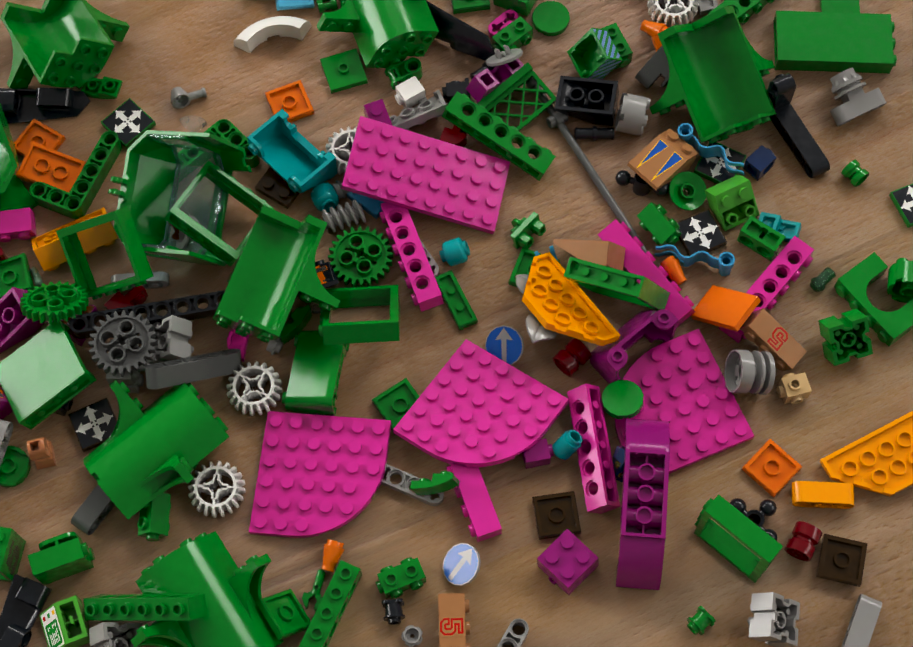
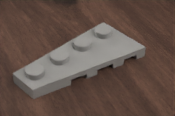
M440 90L433 92L434 96L428 100L426 97L419 100V105L413 108L406 107L399 116H390L392 125L408 130L412 126L424 124L433 117L442 116L447 104Z

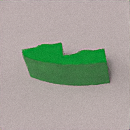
M105 76L103 79L93 77L83 85L81 91H84L87 97L117 99L123 82L122 80Z
M309 305L299 307L291 314L293 322L291 324H284L279 336L281 342L286 344L308 324L312 317Z
M441 471L440 474L433 473L432 480L420 478L419 481L412 480L410 489L416 495H432L453 489L459 485L460 481L452 472Z

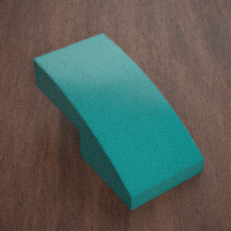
M761 212L759 221L786 236L784 241L789 242L794 236L799 237L802 228L801 223L782 220L781 215Z

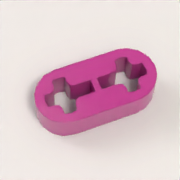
M507 10L492 21L488 26L489 37L492 39V36L498 33V31L493 32V29L498 30L500 28L501 31L519 17L517 12Z

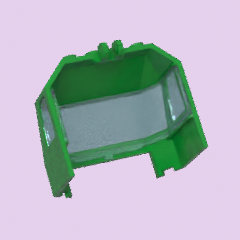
M146 130L127 149L122 178L111 176V182L121 184L120 190L112 188L108 190V194L118 196L117 210L128 206L146 256L203 265L225 266V262L197 242L188 244L184 250L177 248L176 240L172 238L174 228L165 220V217L208 160L214 165H218L222 171L231 176L232 172L252 173L250 165H246L244 158L247 155L244 148L211 133ZM204 176L180 210L184 213L189 212L197 218L203 227L221 239L229 194ZM114 220V230L116 231L121 242L123 243L116 222Z

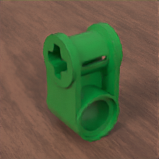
M414 57L387 67L384 72L389 77L391 87L396 90L395 86L411 77L416 76L419 81L423 75L421 62Z

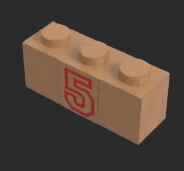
M764 308L754 311L740 328L744 332V336L759 347L758 350L760 352L768 351L772 354L775 367L779 370L793 369L807 352Z
M464 593L438 594L439 647H471L470 643H466V635L470 634V621H465V613H469V599H465Z

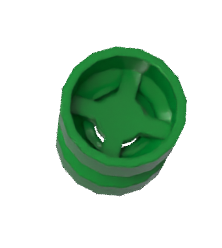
M856 159L846 165L841 172L845 178L851 180V184L854 187L859 186L869 176V172L866 169H862Z

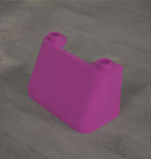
M665 309L641 311L617 330L620 334L618 341L604 346H597L591 352L590 364L608 384L621 380L619 370L627 363L628 355L626 351L644 336L650 343L655 340H662L663 342L672 340L679 320L669 310Z

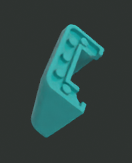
M281 109L247 137L248 149L253 155H258L288 183L293 192L302 193L333 178L338 173L337 161L330 151L328 153L324 150L320 152L297 131L296 125L287 121L289 114Z

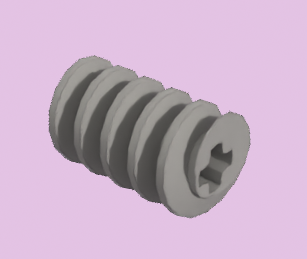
M356 200L352 201V207L346 202L345 209L340 204L337 205V211L330 207L329 214L325 209L322 210L323 221L327 222V232L329 228L336 232L337 225L343 230L344 223L351 227V221L359 225V218L364 223L366 222L362 206Z

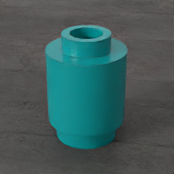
M576 430L564 432L552 445L555 456L563 460L569 459L581 447L582 436Z

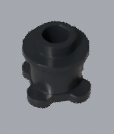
M397 598L382 601L383 608H385L383 620L388 621L390 625L400 624L401 620L405 619V615L402 612V606H404L403 599Z

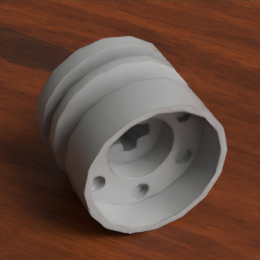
M741 349L730 351L724 369L725 384L729 392L742 394L749 392L751 394L766 395L773 388L776 368L774 357L770 352L756 350L750 352Z

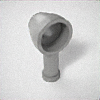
M175 87L171 90V103L177 109L186 107L193 99L207 97L205 88L189 93L181 87Z

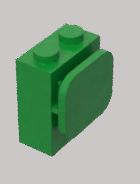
M67 532L39 543L41 551L28 555L33 576L43 585L94 568L92 561L95 560L92 548H89L86 542L83 543L82 539L75 532Z

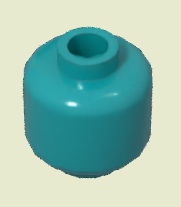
M321 183L315 186L311 192V199L316 209L321 212L323 209L330 212V207L335 209L339 203V196L333 185L329 183Z
M459 237L444 242L442 250L439 251L442 261L447 262L449 266L462 264L471 255L466 240L463 241Z

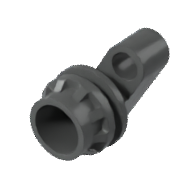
M663 46L657 50L635 76V79L647 89L660 76L665 79L661 86L664 88L668 85L669 64Z

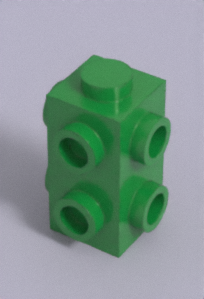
M520 16L492 36V47L502 52L505 51L503 45H508L510 49L520 48L523 45L526 46L533 39V28Z
M614 23L601 28L607 30L623 59L614 69L629 65L632 61L633 52L617 24Z
M651 202L637 215L641 220L639 222L640 226L645 231L649 230L653 234L651 238L657 245H674L682 234L678 229L680 227L673 218L669 219L666 216L667 210L661 204L656 205Z
M161 493L140 510L137 522L138 536L146 537L147 541L153 542L168 536L171 494Z
M409 557L402 560L398 566H387L381 569V573L377 574L379 581L375 582L379 593H384L386 599L389 597L395 599L404 594L403 591L408 589L413 591L423 587L426 577L418 557L415 559Z

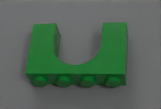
M874 252L841 276L834 288L840 297L845 298L852 310L857 308L868 317L869 328H872L877 333L879 340L891 346L913 329V299L899 310L892 312L881 311L870 303L866 293L867 287L883 276L888 268Z

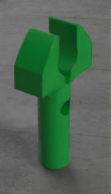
M322 569L317 571L312 590L308 593H303L302 600L306 609H308L309 601L315 596L317 602L314 611H316L323 598L320 595L326 572Z

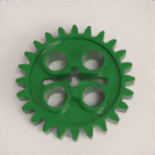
M359 225L358 231L351 227L350 233L343 230V237L337 235L338 242L332 241L334 248H329L331 255H328V259L331 261L330 264L335 275H338V281L344 279L345 285L352 282V287H355L357 283L360 284V287H363L364 283L371 286V281L378 284V277L385 279L384 272H390L388 266L393 265L391 260L393 258V252H391L392 245H388V238L383 239V233L377 235L376 228L370 232L369 226L362 230L361 225ZM354 243H361L358 247L353 246ZM372 251H378V252H379V253L376 254V255H371V254H370ZM345 259H351V260H352V261L349 262V263H344V262H343V260H345ZM363 267H368V268H370V269L367 270V271H361V270H360V269L363 268Z
M58 281L57 284L50 282L49 285L42 283V287L34 286V290L28 289V293H23V297L20 298L23 316L26 315L27 319L32 318L33 322L40 320V323L48 321V324H51L52 321L60 323L62 319L68 321L69 317L75 319V314L82 315V311H86V307L89 306L86 289H82L81 285L76 286V283L69 285V281L61 284V281Z

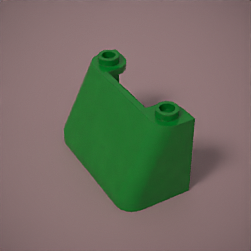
M319 330L300 331L299 335L296 334L294 339L296 350L287 392L284 391L282 395V404H285V409L289 412L335 416L337 408L333 406H335L338 398L337 390L343 360L346 357V351H349L350 344L324 345L323 336L320 337Z

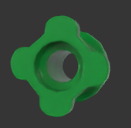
M699 606L696 611L697 613L692 618H687L689 623L687 627L695 635L698 633L703 635L704 630L709 625L712 627L716 622L714 617L704 607Z

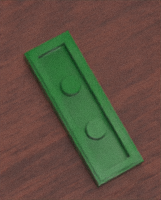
M452 270L436 276L435 279L442 298L459 331L478 323Z

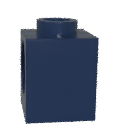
M761 145L746 159L743 169L758 181L774 166L776 156L770 149H766Z

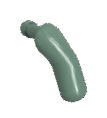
M33 266L30 272L33 274L34 283L36 286L41 287L43 283L38 269Z

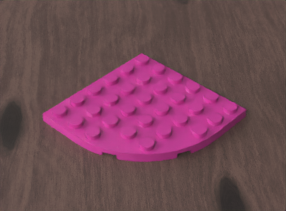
M699 329L650 349L634 362L623 377V380L636 383L643 393V407L637 415L630 419L668 421L669 474L754 438V434L733 393L727 389L725 378ZM614 418L620 446L625 447L626 418Z
M465 339L395 426L393 432L440 461L449 464H463L465 467L493 466L514 459L516 455L528 451L538 443L567 406L569 399Z
M269 411L265 426L249 533L289 538L315 537L331 530L335 531L355 519L368 506L377 488L379 489L387 463L391 420Z

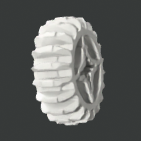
M649 0L647 4L648 13L652 15V21L657 20V23H663L670 27L692 22L697 15L699 6L697 0Z
M348 126L346 131L340 128V133L334 132V138L329 137V143L326 144V153L330 151L336 157L339 175L343 172L345 173L351 151L350 147H352L357 126L354 130H351Z
M256 361L254 366H251L250 362H247L246 368L240 365L241 371L239 372L233 370L235 377H229L230 384H227L226 388L229 390L227 396L231 398L230 403L235 405L237 411L242 409V414L244 415L249 411L250 415L254 416L255 411L262 415V410L270 411V405L276 407L274 400L278 401L281 399L279 393H282L283 389L280 387L282 381L278 379L279 374L274 372L272 366L267 368L265 362L260 366L259 362ZM269 380L271 382V388L269 393L266 394L264 387L266 386V382ZM243 383L246 389L240 397L239 387ZM250 386H251L252 388H253V387L256 388V386H258L259 391H258V390H255V391H254V389H253V391H252L251 388H250ZM254 399H260L259 401L251 402Z
M218 460L216 466L210 461L208 468L205 465L201 466L202 472L195 470L197 478L194 477L191 481L193 484L188 486V489L192 491L188 496L190 499H193L191 503L193 506H197L198 512L204 510L203 514L205 516L211 513L212 517L216 518L218 512L221 517H225L224 511L228 510L232 514L233 510L231 507L239 508L237 501L244 500L240 494L246 493V490L242 487L245 485V481L241 479L242 474L237 472L235 466L230 468L228 462L222 466V462ZM222 475L229 477L233 481V486L223 483ZM213 476V479L210 482L204 483L207 479ZM201 492L211 495L212 504L205 502L201 498ZM229 496L228 499H226L225 501L221 502V499H222L223 497Z

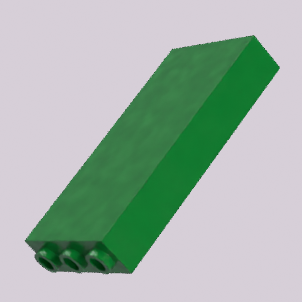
M776 11L773 20L775 70L843 72L853 67L856 73L890 74L892 67L896 66L897 56L893 52L896 40L892 37L895 24L891 21V14Z

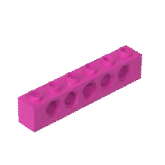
M386 202L381 203L382 212H379L382 223L387 222L388 228H385L389 240L393 239L395 243L392 244L395 256H400L401 260L398 261L401 272H406L407 277L404 278L408 289L412 288L414 294H411L414 305H419L421 312L444 304L441 291L408 209ZM402 235L407 236L405 239H400ZM408 252H413L412 255H406ZM415 269H420L418 272H412ZM423 285L427 286L424 289H419Z
M796 236L789 241L746 292L747 294L758 296L761 300L759 303L761 307H756L754 311L763 308L770 311L778 302L776 298L779 295L783 296L789 289L788 284L791 281L795 282L802 272L800 270L802 267L807 268L814 258L811 257L814 252L813 248ZM788 260H794L797 264H791ZM776 274H782L785 278H779ZM764 288H770L773 292H766ZM719 327L721 331L737 343L743 338L747 339L741 329L737 332Z
M585 383L567 392L568 404L570 406L573 430L579 432L583 439L577 454L587 512L602 514L620 507L600 388L599 386Z

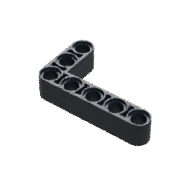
M787 73L769 83L767 92L776 112L770 119L807 176L814 178L829 171L830 164L790 104L796 89V83L792 75Z

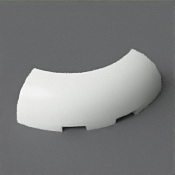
M275 16L266 18L244 29L234 40V46L251 53L259 44L267 41L268 37L276 35L292 37L302 41L312 26L309 21L298 17Z

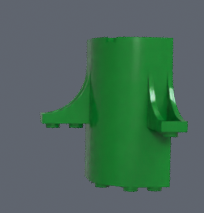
M45 0L41 9L7 2L0 16L10 34L13 47L12 67L7 85L12 89H28L34 75L39 83L43 85L72 88L81 85L101 72L114 48L111 40L122 42L130 26L127 22L117 20L100 12L86 0Z
M340 0L341 8L333 12H323L317 23L319 31L353 32L366 68H387L404 61L407 56L422 57L439 32L426 0Z
M724 6L693 23L673 25L658 33L668 59L669 81L662 97L649 107L652 114L660 113L662 116L671 112L670 108L674 106L679 108L686 105L701 143L709 141L710 144L723 141L732 134L746 132L758 124L761 125L771 121L770 117L775 115L776 112L762 77L770 74L769 70L775 68L772 60L764 59L753 49L741 28L733 6Z
M264 205L258 214L239 259L227 280L229 283L212 319L217 321L216 325L225 329L231 327L240 336L247 337V335H251L263 342L269 343L270 340H276L280 336L297 295L304 302L311 303L312 301L319 304L318 307L324 311L330 312V310L334 311L337 309L340 300L332 296L323 287L315 268L316 250L327 222L310 214L300 222Z
M114 380L109 384L118 401V420L108 439L87 455L83 462L101 489L128 520L164 491L177 484H188L194 479L191 474L194 471L192 467L229 438L226 433L228 430L227 426L218 416L216 418L213 417L215 412L203 397L200 399L196 397L199 393L191 383L184 382L181 385L173 386L143 411L141 409L144 406L137 398L132 399L128 393L131 390L123 381L119 384L117 380Z
M216 531L210 534L204 532L193 541L191 538L186 539L179 545L180 548L167 556L161 555L153 560L152 563L154 565L144 569L141 572L142 576L135 581L143 594L205 593L206 616L190 621H155L150 627L146 624L137 629V635L130 640L134 647L144 645L157 647H278L284 642L283 639H277L256 604L262 599V576L266 567L271 562L268 554L260 557L254 555L246 561V566L238 568Z

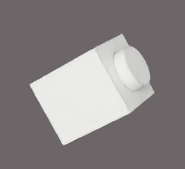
M416 76L395 86V99L404 108L408 106L411 108L417 105L419 100L426 97L425 89Z

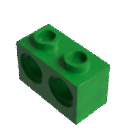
M750 216L740 230L737 241L772 261L781 248L786 236Z

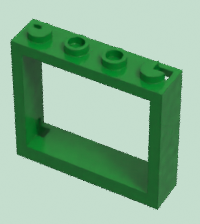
M208 160L168 212L165 220L231 267L240 256L251 230L235 250L181 211L182 205L205 176L257 215L264 205L271 209L273 207L266 203V200L255 195L251 189L237 182L233 176L222 171L218 165L216 166Z
M128 206L56 231L77 286L81 285L82 289H86L88 298L92 297L93 300L103 297L102 293L108 296L117 293L118 288L122 292L132 288V284L138 287L146 284V279L153 277ZM115 220L135 276L97 287L77 232Z
M573 257L569 258L564 273L565 278L590 292L654 310L665 309L670 292L644 276Z
M398 285L326 289L332 296L340 300L337 308L390 305V320L330 323L331 310L328 312L320 309L319 334L320 337L323 336L324 345L400 341Z
M718 494L714 500L710 498L702 507L703 509L694 524L696 526L694 534L756 583L783 546Z

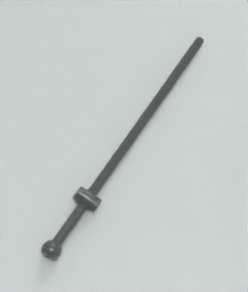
M531 77L526 82V86L529 89H537V82ZM538 93V98L542 103L549 101L546 94ZM553 105L546 109L550 117L546 118L548 127H555L560 130L619 222L622 223L624 221L631 230L628 232L632 238L636 236L641 241L565 125V122L569 120L568 115L555 111ZM643 244L641 249L646 253L648 250Z

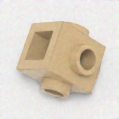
M805 372L796 375L794 373L785 374L777 386L778 396L783 399L784 404L791 403L794 405L801 403L812 392Z

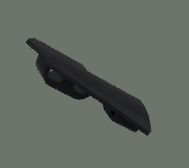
M426 0L439 30L435 37L436 39L450 43V47L454 50L484 61L495 55L490 39L486 34Z
M0 88V103L8 124L31 122L33 119L42 121L77 117L91 102L84 91H74L66 88Z
M18 574L14 575L0 616V647H27L32 636L31 629L52 589L27 577L24 578Z

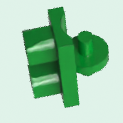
M533 212L527 219L523 217L521 220L515 218L511 221L513 228L510 230L512 233L510 237L514 242L513 247L516 249L520 246L529 249L534 243L531 235L535 233L538 236H542L546 232L545 224L540 221L539 215L536 212Z

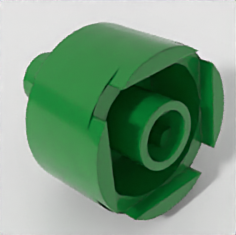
M906 258L897 259L896 263L891 265L888 270L887 293L888 295L890 293L895 301L908 303L913 299V261H909Z

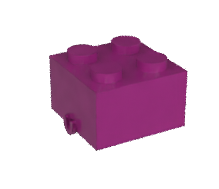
M566 529L537 558V564L549 576L548 579L552 584H557L566 594L570 595L599 566V558L572 532Z

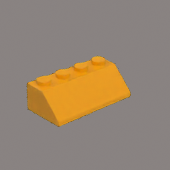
M104 207L31 239L33 251L44 271L55 270L60 266L59 264L67 261L56 231L107 213ZM111 221L77 232L82 249L86 254L95 252L102 245H111L118 239Z

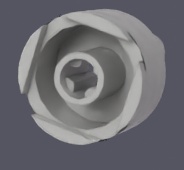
M623 93L619 103L621 105L617 111L615 131L642 136L648 120L646 110L649 109L651 99Z

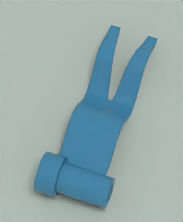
M682 123L677 129L679 137L696 148L700 156L704 158L721 157L728 172L744 175V171L732 169L728 166L744 167V163L729 161L726 157L725 149L721 145L703 146L699 143L697 137L693 135V126L691 124Z
M672 244L655 247L656 250H673L655 253V257L674 255L675 258L679 259L680 265L683 267H689L695 262L703 261L712 268L719 269V274L724 277L730 274L731 268L735 263V257L730 252L721 253L719 258L713 257L706 251H697L691 256H684Z

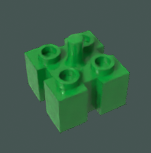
M857 308L841 313L842 318L840 319L831 316L818 320L820 334L826 339L825 342H822L824 357L834 366L849 362L850 356L853 355L859 359L873 354L871 339L865 335V333L870 332L868 317Z

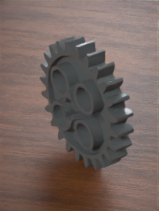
M125 310L122 311L121 316L115 311L113 318L107 314L106 322L99 320L101 326L93 327L97 333L90 334L93 341H89L88 344L92 347L89 350L90 354L94 355L92 360L94 363L97 362L98 368H103L106 374L111 370L113 376L119 372L121 377H124L125 371H128L130 376H132L133 369L141 372L139 366H147L146 360L153 361L150 353H157L153 347L158 345L155 339L157 334L154 332L153 325H149L150 322L147 318L143 320L141 314L135 317L134 311H131L129 316ZM132 327L131 331L124 333L126 328ZM108 338H113L110 343H105ZM136 344H142L139 349H133ZM123 354L121 359L114 360L117 355Z

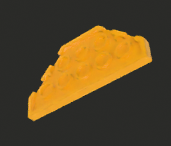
M550 252L535 256L531 263L522 301L541 325L547 330L599 346L618 341L620 337L618 331L578 284L564 277L565 269Z
M913 411L820 459L819 462L829 478L841 483H850L855 487L886 496H892L913 485Z

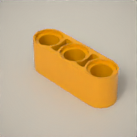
M795 481L792 482V505L798 507L850 509L854 507V485L836 482Z

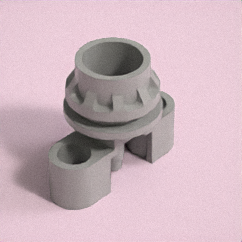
M853 67L830 78L832 83L831 91L833 94L837 93L834 99H841L843 104L830 110L837 127L887 103L879 88L864 93L862 88L867 84L866 82H860L863 78L855 72Z

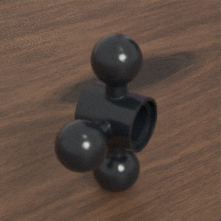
M625 170L619 171L615 177L617 184L620 186H626L629 183L633 184V192L638 196H646L649 194L650 189H653L658 196H664L669 192L668 183L655 190L638 174L631 177L630 173Z
M735 498L731 500V505L746 517L756 519L758 522L757 526L777 541L776 532L763 527L764 516H772L776 512L777 507L774 501L770 499L763 500L759 506L760 511L750 510L748 512L746 504L742 499Z

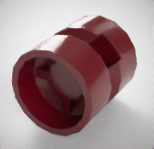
M573 338L565 346V350L561 349L553 357V361L561 372L571 377L579 370V365H584L592 355L580 340Z
M797 521L792 531L793 537L788 540L784 550L796 559L809 562L816 550L814 546L818 545L823 533L814 525Z

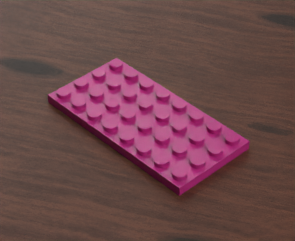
M360 116L341 189L493 234L496 228L510 162Z

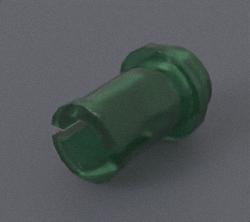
M829 267L825 268L821 274L811 279V288L816 292L823 291L825 285L836 277L835 272Z

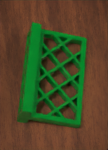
M527 62L478 102L477 105L484 106L493 115L507 117L506 124L509 122V117L520 118V125L516 127L520 131L555 103L556 96ZM531 77L537 82V89L525 88L526 82ZM514 91L523 92L522 101H512L511 94ZM525 92L536 93V102H524ZM538 93L547 94L551 99L547 103H538ZM500 103L508 104L507 113H496V106ZM510 104L522 105L521 115L509 114ZM524 105L535 106V113L523 115Z

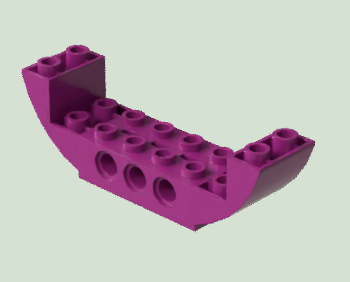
M626 418L616 587L659 590L666 539L670 460L668 421Z

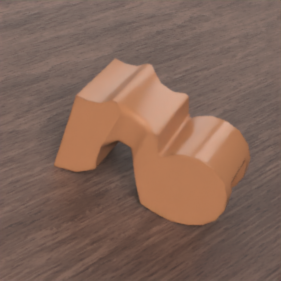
M45 437L27 441L29 457L31 461H35L37 470L56 466L54 447L51 441L46 440Z

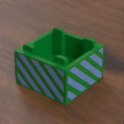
M591 28L567 51L581 78L603 80L623 61L609 33L605 29Z

